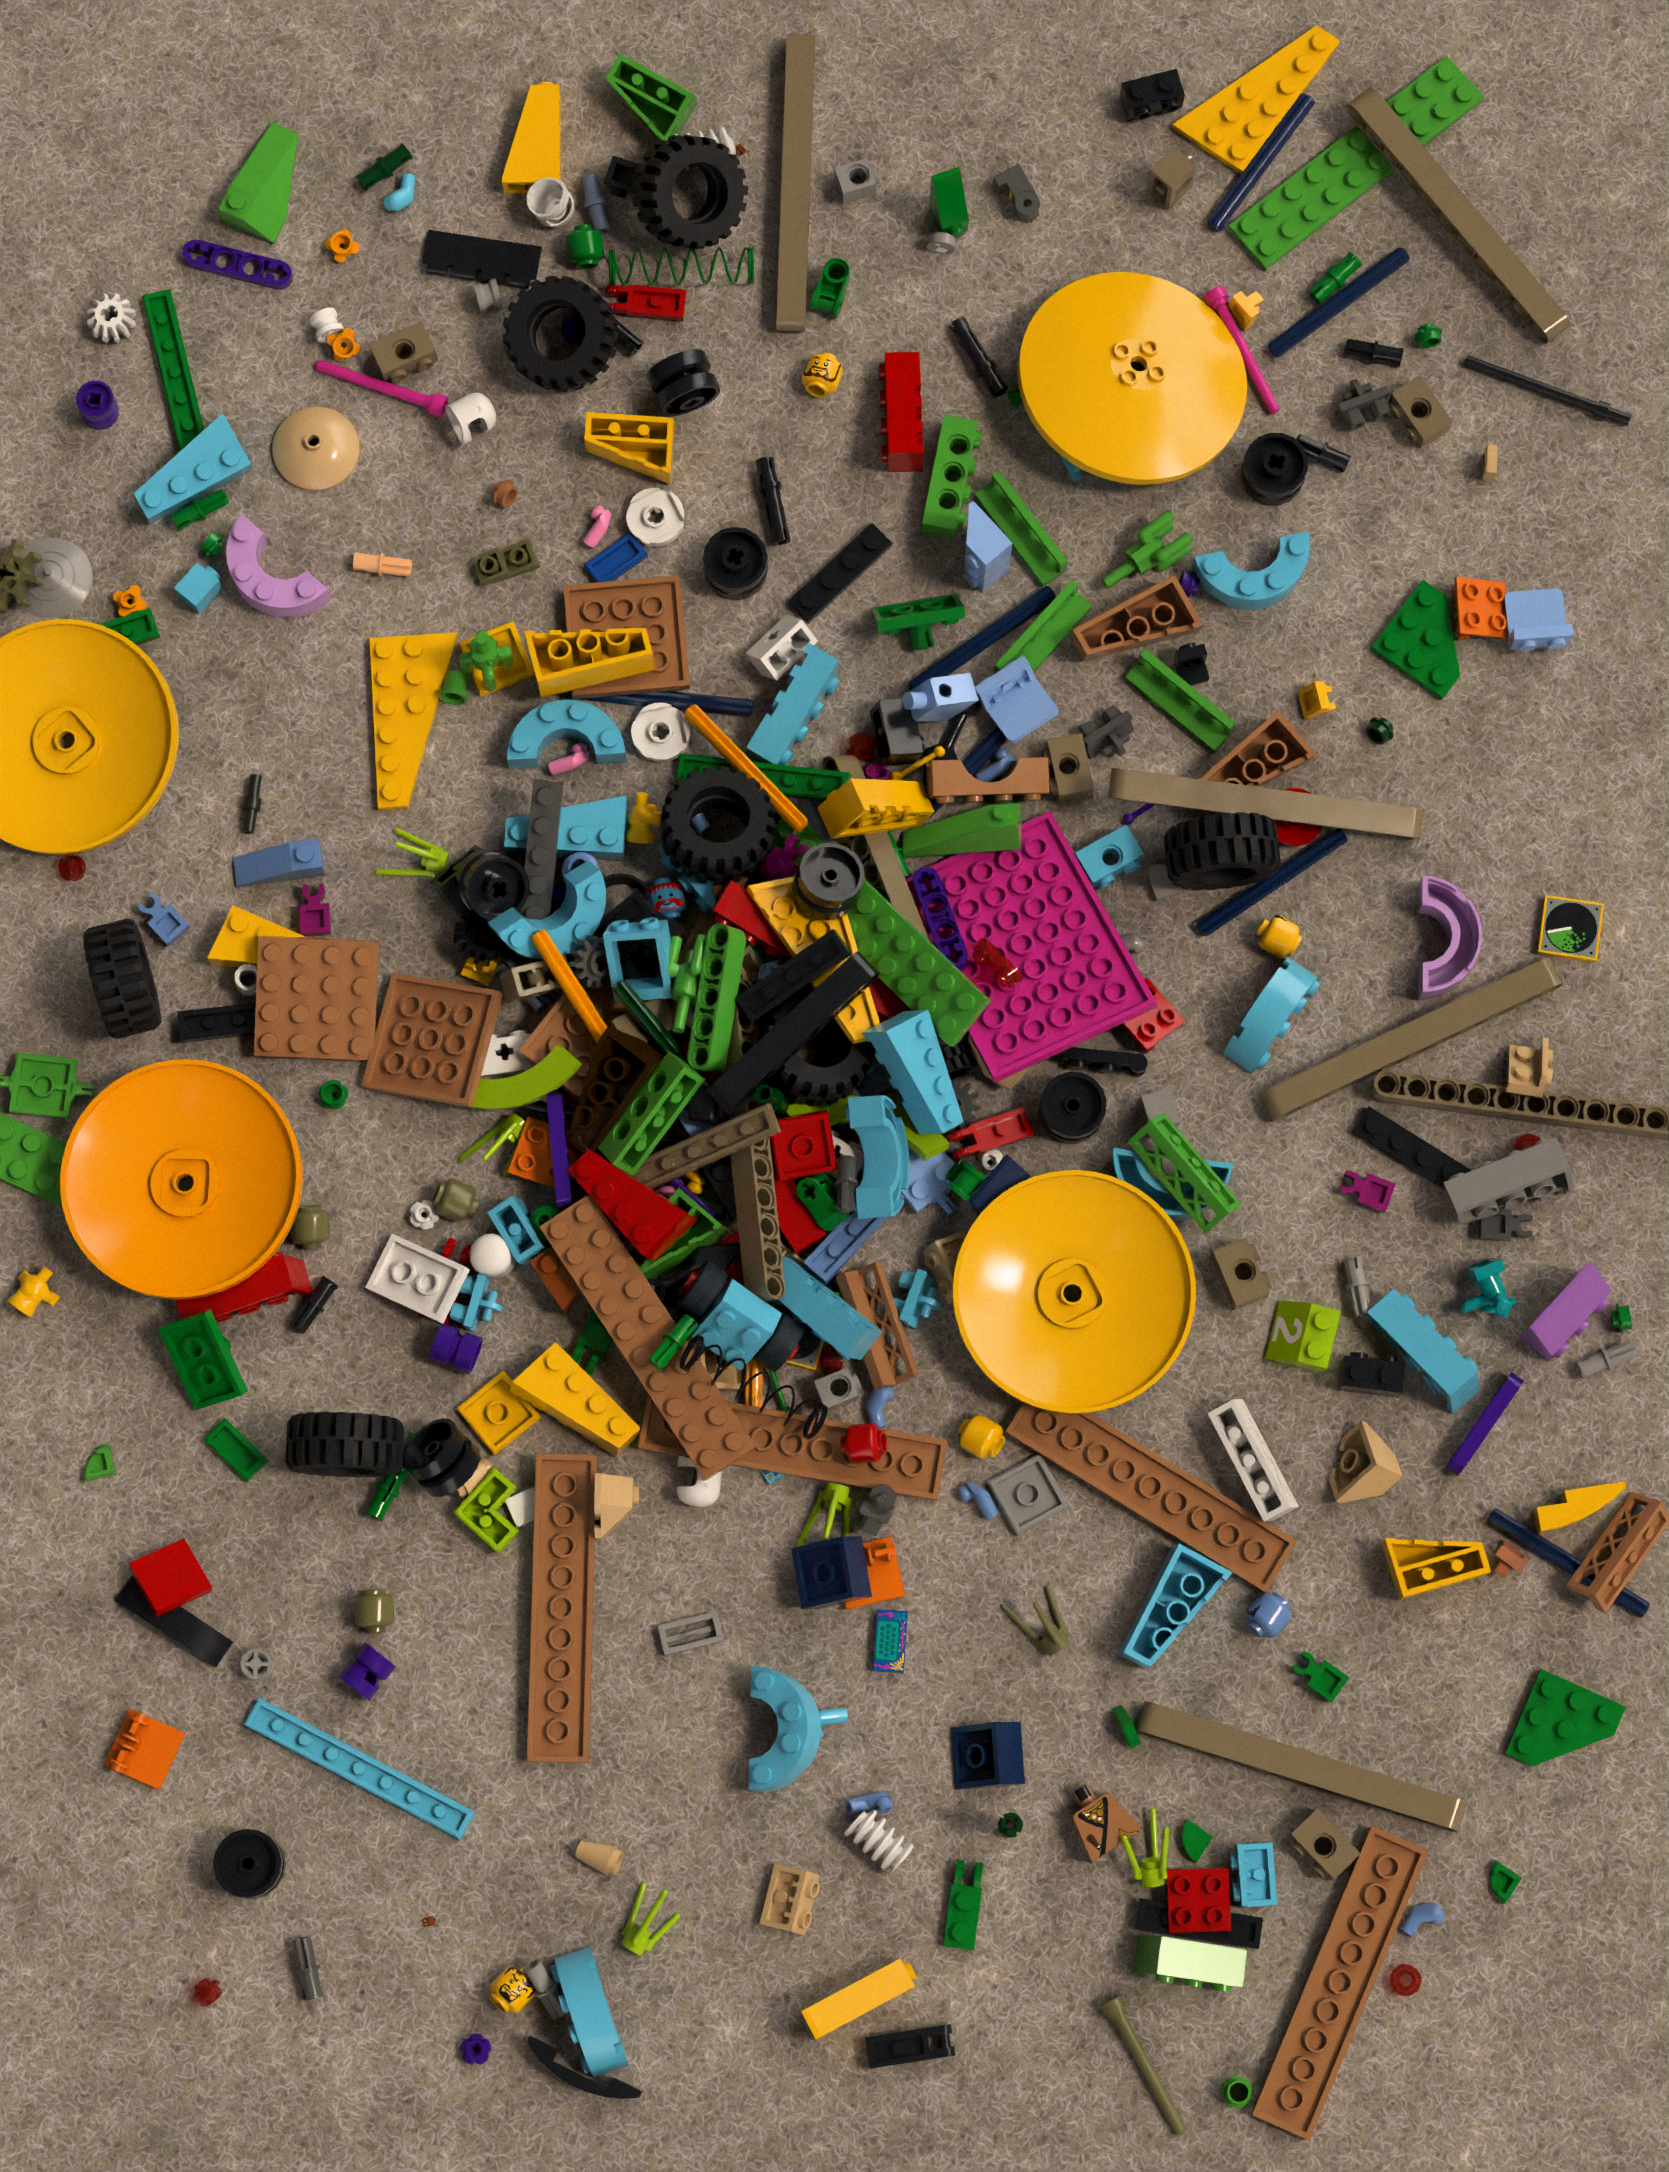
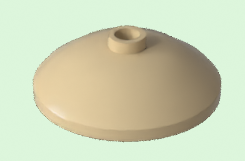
M309 407L291 414L281 423L273 439L272 454L279 473L290 484L303 490L323 491L341 484L351 475L359 459L360 444L355 428L342 414L325 407ZM310 440H319V443L317 445H309Z

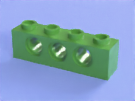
M944 414L922 520V533L956 539L957 530L963 531L966 513H961L962 504L969 503L972 487L966 485L968 475L974 476L977 459L972 458L974 448H980L982 432L977 431V420ZM954 446H961L966 451L963 454L957 455L950 449ZM949 473H955L959 475L960 479L956 482H950L945 476ZM944 500H949L955 506L951 509H944L940 506V503Z
M668 1051L598 1146V1149L613 1165L634 1176L705 1079L688 1062Z

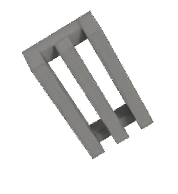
M717 1611L658 1625L665 1656L724 1642ZM713 1619L714 1625L666 1637L665 1631ZM716 1631L717 1636L671 1648L668 1645L670 1642Z

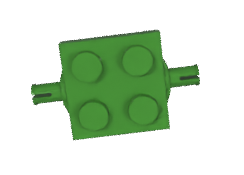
M17 1053L16 1066L11 1076L0 1075V1087H6L10 1090V1113L70 1120L72 1104L76 1095L94 1098L95 1085L78 1084L76 1076L79 1061L77 1059Z

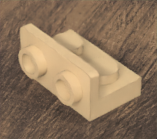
M1542 1037L1539 1049L1509 1045L1506 1092L1542 1098L1545 1086L1550 1087L1553 1076V1069L1548 1068L1551 1067L1553 1050L1548 1049L1549 1038Z
M964 1230L939 1239L923 1250L925 1263L932 1271L938 1284V1290L945 1298L947 1304L953 1303L952 1284L954 1268L961 1245L966 1237Z
M774 1863L759 1924L804 1936L812 1921L811 1910L813 1901L818 1895L820 1887L819 1875Z

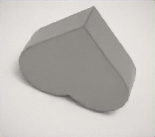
M1155 864L1150 868L1148 881L1156 901L1177 895L1183 891V888L1175 886L1168 879L1166 865Z

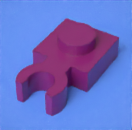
M790 834L785 839L784 849L775 846L762 867L758 868L769 881L793 877L797 872L799 864L795 860L798 857L804 856L809 850V846L806 844H801L798 849H795V843L799 839L798 835Z
M322 883L319 884V892L314 896L309 894L308 885H303L302 894L308 905H299L300 934L305 937L331 935L329 903L321 904L326 895L324 885Z
M1345 1171L1344 1177L1350 1178L1353 1181V1186L1345 1187L1340 1185L1338 1191L1344 1195L1356 1193L1359 1195L1356 1203L1385 1213L1396 1184L1367 1173L1363 1181L1360 1180L1355 1172Z

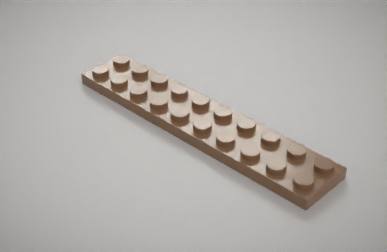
M588 1194L539 1226L704 1480L707 1481L757 1448L716 1384L711 1386L713 1379L699 1358L688 1373L680 1369V1359L688 1345L687 1340L683 1344V1350L677 1351L663 1369L658 1370L649 1363V1356L663 1341V1334L669 1333L676 1323L592 1197ZM693 1349L690 1351L685 1365L692 1357L694 1353Z
M648 1394L638 1449L690 1458ZM728 1402L757 1446V1448L732 1463V1466L870 1490L877 1484L883 1483L891 1486L895 1494L938 1501L948 1440L880 1428V1430L885 1431L887 1438L886 1453L882 1454L881 1459L877 1462L853 1464L848 1459L847 1454H842L840 1447L841 1436H845L847 1428L853 1425L852 1423L825 1419L823 1426L816 1436L807 1440L803 1437V1429L809 1416L794 1413L784 1427L783 1423L788 1417L789 1412L764 1408L762 1413H759L760 1407ZM815 1418L809 1428L808 1434L811 1433V1430L815 1422Z
M1023 1403L1005 1431L1007 1435L1036 1453L1041 1454L1044 1458L1204 1557L1233 1572L1232 1574L1263 1593L1268 1591L1297 1543V1540L1268 1522H1264L1260 1517L1091 1413L1066 1414L1051 1412Z
M536 1453L527 1762L589 1763L595 1565L594 1528L596 1525L594 1491L597 1455Z
M1370 1826L1360 1850L1361 1854L1357 1857L1253 2108L1252 2116L1310 2141L1429 1852L1428 1850L1374 1826Z

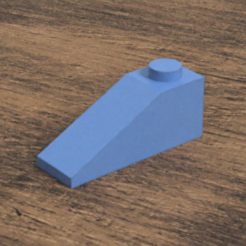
M319 838L288 842L233 858L237 887L325 875L323 851Z

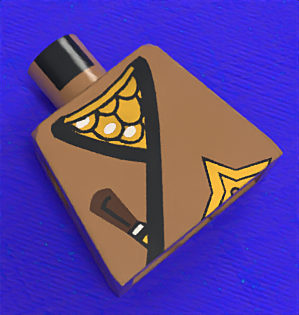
M1085 1784L1072 1793L1081 1810L1073 1814L1071 1819L1090 1863L1122 1843V1835H1126L1127 1839L1142 1830L1109 1792L1097 1799L1088 1784Z

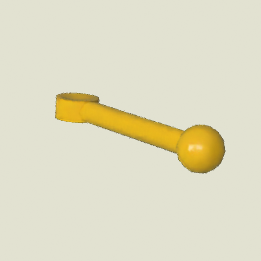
M937 746L934 752L903 771L893 772L890 775V779L902 781L904 776L935 757H943L945 749L942 746Z

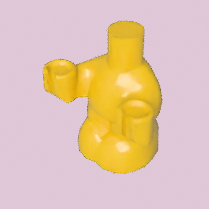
M636 792V802L628 817L630 827L626 831V841L641 844H652L655 842V835L651 831V824L661 825L662 812H657L655 804H647L648 793Z
M45 1266L42 1267L37 1275H31L26 1270H23L17 1278L21 1286L8 1299V1302L29 1317L33 1316L36 1307L42 1300L54 1306L60 1296L54 1293V1291H50L46 1283L53 1272Z

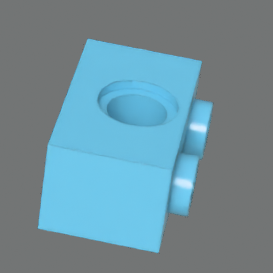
M1124 825L1075 852V856L1092 887L1099 886L1100 889L1111 885L1115 881L1114 877L1124 872L1128 875L1139 869L1144 853L1127 825ZM1112 854L1118 859V863L1107 865L1103 862L1102 857Z
M511 1196L487 1212L518 1263L528 1266L531 1264L529 1262L531 1259L550 1247L540 1239L536 1230L529 1221L531 1214L522 1199Z

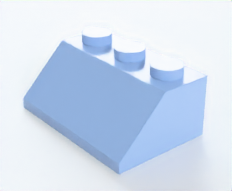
M974 501L969 504L964 557L965 574L963 576L971 587L976 588L978 586L984 592L1009 571L1013 543Z

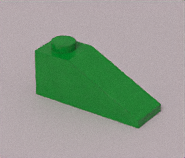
M959 167L931 176L929 210L938 232L951 234L956 239L963 236L965 231H968L969 225Z

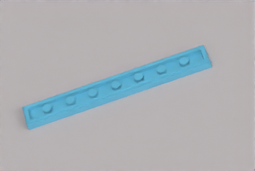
M261 1698L257 1699L244 1723L250 1729L460 1840L476 1813Z

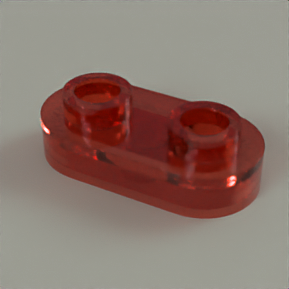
M981 938L972 946L974 950L972 956L975 961L983 968L987 966L1001 986L1006 987L1008 985L1014 988L1022 980V975L1018 969L987 939Z

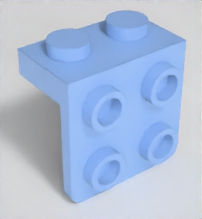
M1554 588L1506 593L1504 605L1510 650L1531 651L1543 647L1559 649L1568 646L1573 637L1572 624H1566L1564 598L1561 589Z
M1024 655L1017 660L1009 662L1003 669L992 676L984 678L980 684L975 686L982 706L1010 743L1018 742L1059 714L1058 707L1036 679L1030 663Z

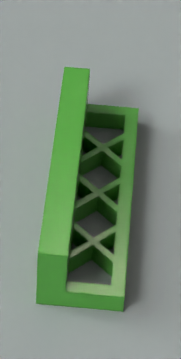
M1000 470L993 473L991 483L977 491L974 497L995 525L1013 543L1012 548L1040 585L1044 587L1066 572L1068 560Z
M1073 580L1065 586L995 664L994 674L1003 669L1009 662L1017 660L1023 655L1030 663L1033 673H1035L1089 613L1093 605L1077 593L1078 585Z
M1146 648L1143 650L1138 662L1127 673L1124 680L1211 752L1215 753L1233 733L1236 723Z
M1164 1112L1151 1119L1128 1141L1131 1147L1205 1234L1210 1232L1221 1220L1242 1205ZM1148 1133L1154 1140L1155 1151L1147 1150L1139 1141L1145 1134ZM1162 1158L1171 1160L1174 1164V1174L1166 1173L1162 1168ZM1182 1181L1189 1182L1193 1186L1194 1197L1186 1196L1183 1193ZM1201 1204L1209 1205L1217 1215L1210 1222L1201 1214Z

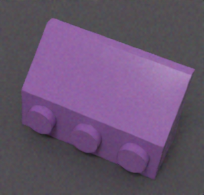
M1590 1261L1521 1335L1547 1361L1553 1355L1559 1358L1570 1346L1566 1342L1573 1333L1579 1336L1590 1324L1586 1320L1593 1311L1599 1314L1610 1302L1606 1297L1612 1290Z

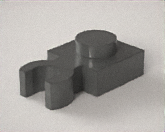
M1499 1209L1496 1215L1480 1219L1479 1240L1510 1241L1511 1233H1515L1520 1238H1529L1532 1236V1231L1522 1230L1520 1224L1523 1221L1531 1222L1533 1216L1522 1214L1517 1218H1511L1512 1210Z

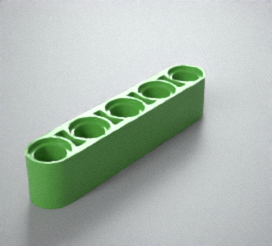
M721 923L713 925L707 934L687 1055L688 1063L692 1068L712 1074L721 1072L727 1062L737 1001L736 997L738 995L746 946V936L742 930Z

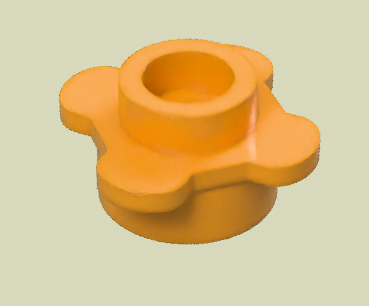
M345 229L335 233L325 242L326 248L332 251L334 260L338 263H343L346 257L351 254H357L360 249L359 244L353 241L350 231ZM341 244H344L345 247H344V248H340V245H341Z
M345 328L342 333L337 335L330 334L327 338L328 345L332 346L334 351L333 357L337 361H343L352 355H358L361 350L360 345L355 342L354 331L351 328ZM346 342V347H342L341 343Z
M132 585L128 590L123 592L116 591L114 593L113 600L118 603L120 608L118 613L121 617L146 609L147 605L140 596L141 589L139 586ZM129 599L132 600V603H131V604H128V603H127V601H128Z

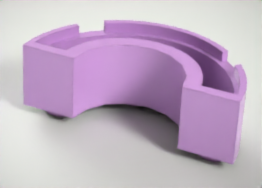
M244 515L238 518L228 537L226 559L235 587L248 604L262 613L283 618L308 615L322 608L331 600L328 589L307 570L298 577L287 580L273 578L266 574L259 564L261 552L267 545L264 533Z
M1422 875L1418 883V913L1429 915L1437 920L1446 932L1448 943L1444 955L1434 961L1421 964L1418 970V1000L1435 998L1457 987L1473 967L1482 944V926L1478 912L1471 900H1468L1455 885L1437 877Z

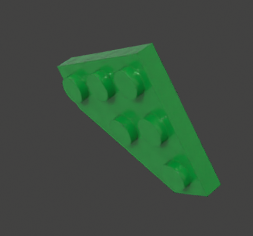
M1422 580L1370 650L1440 700H1443L1459 679L1460 671L1447 596L1425 580Z
M1540 1669L1504 1754L1533 1767L1611 1737L1616 1733L1626 1706Z

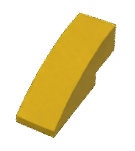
M1625 1481L1565 1490L1560 1494L1561 1504L1537 1507L1533 1510L1536 1532L1542 1534L1575 1524L1592 1515L1626 1488Z

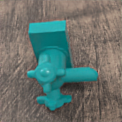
M1489 1258L1464 1268L1468 1280L1477 1282L1482 1294L1464 1301L1459 1310L1462 1312V1315L1482 1307L1483 1312L1495 1313L1504 1319L1508 1317V1312L1511 1306L1516 1304V1299L1507 1297L1499 1273L1506 1270L1502 1259Z

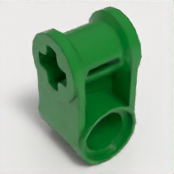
M833 258L826 262L819 282L814 289L809 306L810 310L819 309L831 313L834 318H838L850 279L849 266L844 260ZM833 271H840L844 276L836 280L832 279L829 274Z
M960 1158L949 1170L945 1180L948 1187L968 1201L971 1198L970 1196L987 1177L970 1163Z
M828 1173L814 1174L811 1177L800 1180L798 1183L797 1195L799 1199L805 1204L816 1223L823 1230L833 1231L852 1215L853 1211L849 1214L837 1211V1190L834 1187L832 1177Z

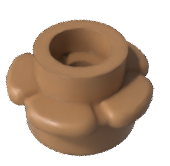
M509 479L497 482L491 491L492 500L495 505H502L503 507H509L515 501L518 494L517 487Z

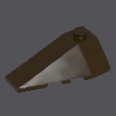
M610 1026L607 1027L591 1051L588 1072L582 1083V1094L579 1105L575 1109L567 1141L582 1153H585L588 1149L597 1152L599 1150L598 1146L652 1075L664 1056L644 1040Z

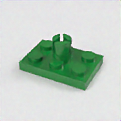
M957 593L871 608L872 619L878 632L892 635L901 632V628L908 627L911 636V648L913 650L928 649V647L935 645L931 623L941 622L943 625H950L959 622L960 618H966L964 605Z
M211 1309L163 1324L157 1328L195 1410L242 1396L248 1391L229 1350L232 1348L231 1343L222 1335Z

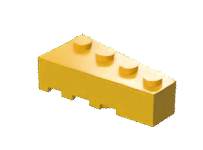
M646 628L607 629L606 632H591V629H580L579 632L562 633V630H549V633L524 631L541 698L656 670Z
M850 778L838 790L827 794L826 800L817 807L831 839L918 827L935 813L921 781Z
M556 1342L511 1383L509 1392L524 1398L538 1410L545 1411L558 1419L559 1423L582 1434V1437L614 1457L619 1455L638 1436L640 1427Z

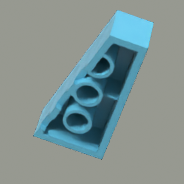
M222 413L134 492L135 500L149 525L193 502V499H199L252 471V465L224 414Z
M807 643L803 650L805 652L804 662L801 666L794 665L787 681L789 686L787 691L782 689L777 694L771 707L774 712L772 715L767 713L746 747L747 756L761 763L789 764L794 755L791 750L795 743L801 744L809 732V728L806 726L812 718L817 719L825 706L822 701L827 694L833 695L840 683V680L837 679L838 659L811 643Z
M627 795L562 807L557 858H567L576 852H586L591 854L596 860L624 861L628 811ZM530 814L506 818L504 848L507 856H526Z
M928 1009L903 1011L862 1033L866 1041L872 1042L876 1049L875 1057L879 1064L885 1065L891 1076L888 1080L893 1089L899 1090L903 1097L901 1103L919 1134L945 1133L964 1122Z
M782 1256L785 1294L781 1299L773 1302L778 1305L783 1303L790 1309L789 1314L802 1324L805 1322L813 1329V1334L824 1342L830 1343L835 1348V1351L845 1359L862 1360L883 1331L793 1259Z
M1393 1289L1367 1312L1368 1321L1396 1352L1400 1349L1404 1351L1402 1357L1414 1372H1423L1424 1375L1422 1377L1428 1384L1427 1387L1434 1395L1441 1392L1447 1399L1448 1405L1446 1408L1453 1415L1479 1392L1478 1367L1468 1356L1463 1358L1456 1351L1457 1346L1449 1336L1444 1335L1442 1337L1435 1330L1436 1325L1428 1315L1423 1314L1421 1316L1414 1309L1416 1305L1407 1294L1403 1293L1400 1295Z
M1180 1543L1172 1545L1117 1654L1142 1668L1151 1667L1233 1572Z

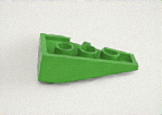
M273 122L271 123L230 185L218 209L222 222L275 244L287 220L298 133Z
M1022 801L991 803L906 830L903 834V857L1021 849Z

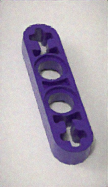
M191 240L183 247L185 262L194 269L276 290L286 289L293 280L290 266L280 260L202 240ZM196 249H200L202 255L210 257V264H207V257L197 256L196 260H193L190 252L193 253ZM228 255L232 258V262L226 268L218 267L216 265L218 257ZM247 263H257L260 266L259 271L254 275L246 274L244 267ZM265 265H268V271L278 274L279 270H283L286 277H281L279 281H276L273 274L266 273V278H263Z
M920 868L913 876L914 889L935 947L962 972L966 969L969 962L967 949L940 876L933 868ZM923 878H928L931 881L933 893L928 894L927 888L922 881ZM935 901L941 902L944 905V909L940 913H931L928 910L930 903ZM942 927H950L954 931L953 935L948 939L938 937L937 932ZM954 946L956 956L959 957L958 963H954L951 959L949 947Z
M562 1092L548 1093L546 1098L557 1208L565 1209L573 1205L571 1174L568 1171L570 1162Z
M1512 1372L1509 1374L1445 1468L1459 1476L1524 1380Z

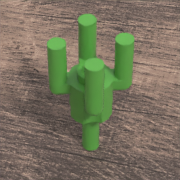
M1167 510L1138 531L1139 540L1137 544L1124 553L1128 561L1102 579L1107 589L1133 571L1141 576L1153 567L1157 572H1163L1192 551L1189 544L1193 540L1187 532L1166 547L1160 540L1174 529L1171 522L1175 520V517L1170 510Z
M479 630L469 645L471 652L460 654L459 663L461 671L467 675L473 671L472 665L481 670L485 688L488 691H493L497 686L494 668L500 660H502L504 667H512L514 664L512 650L508 646L498 647L496 640L492 636H489L485 630Z
M704 934L696 936L694 950L685 951L682 965H677L682 938L671 936L668 971L669 976L674 978L670 997L678 1002L672 1031L676 1033L684 1032L689 1005L696 1004L707 936Z

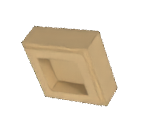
M1487 444L1484 449L1481 480L1493 482L1496 476L1498 445Z

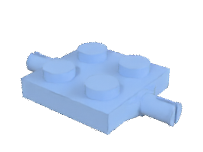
M908 1147V1189L901 1192L905 1196V1201L916 1214L928 1205L938 1202L947 1215L950 1216L958 1209L948 1196L951 1188L947 1186V1181L945 1180L947 1173L954 1165L953 1161L945 1151L923 1161L917 1153Z

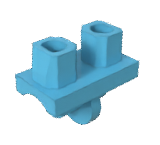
M917 1269L916 1273L902 1272L899 1287L909 1291L906 1301L895 1297L893 1299L899 1314V1320L907 1327L913 1329L917 1328L921 1316L928 1318L931 1309L939 1311L942 1307V1303L935 1300L938 1293L937 1289L932 1288L935 1279L927 1275L928 1272Z
M478 1273L477 1277H466L459 1293L471 1296L469 1306L454 1303L450 1313L451 1320L462 1324L466 1330L476 1332L482 1309H484L481 1320L490 1322L493 1312L502 1313L503 1309L502 1305L496 1303L497 1292L489 1291L487 1301L485 1300L490 1283L486 1275Z

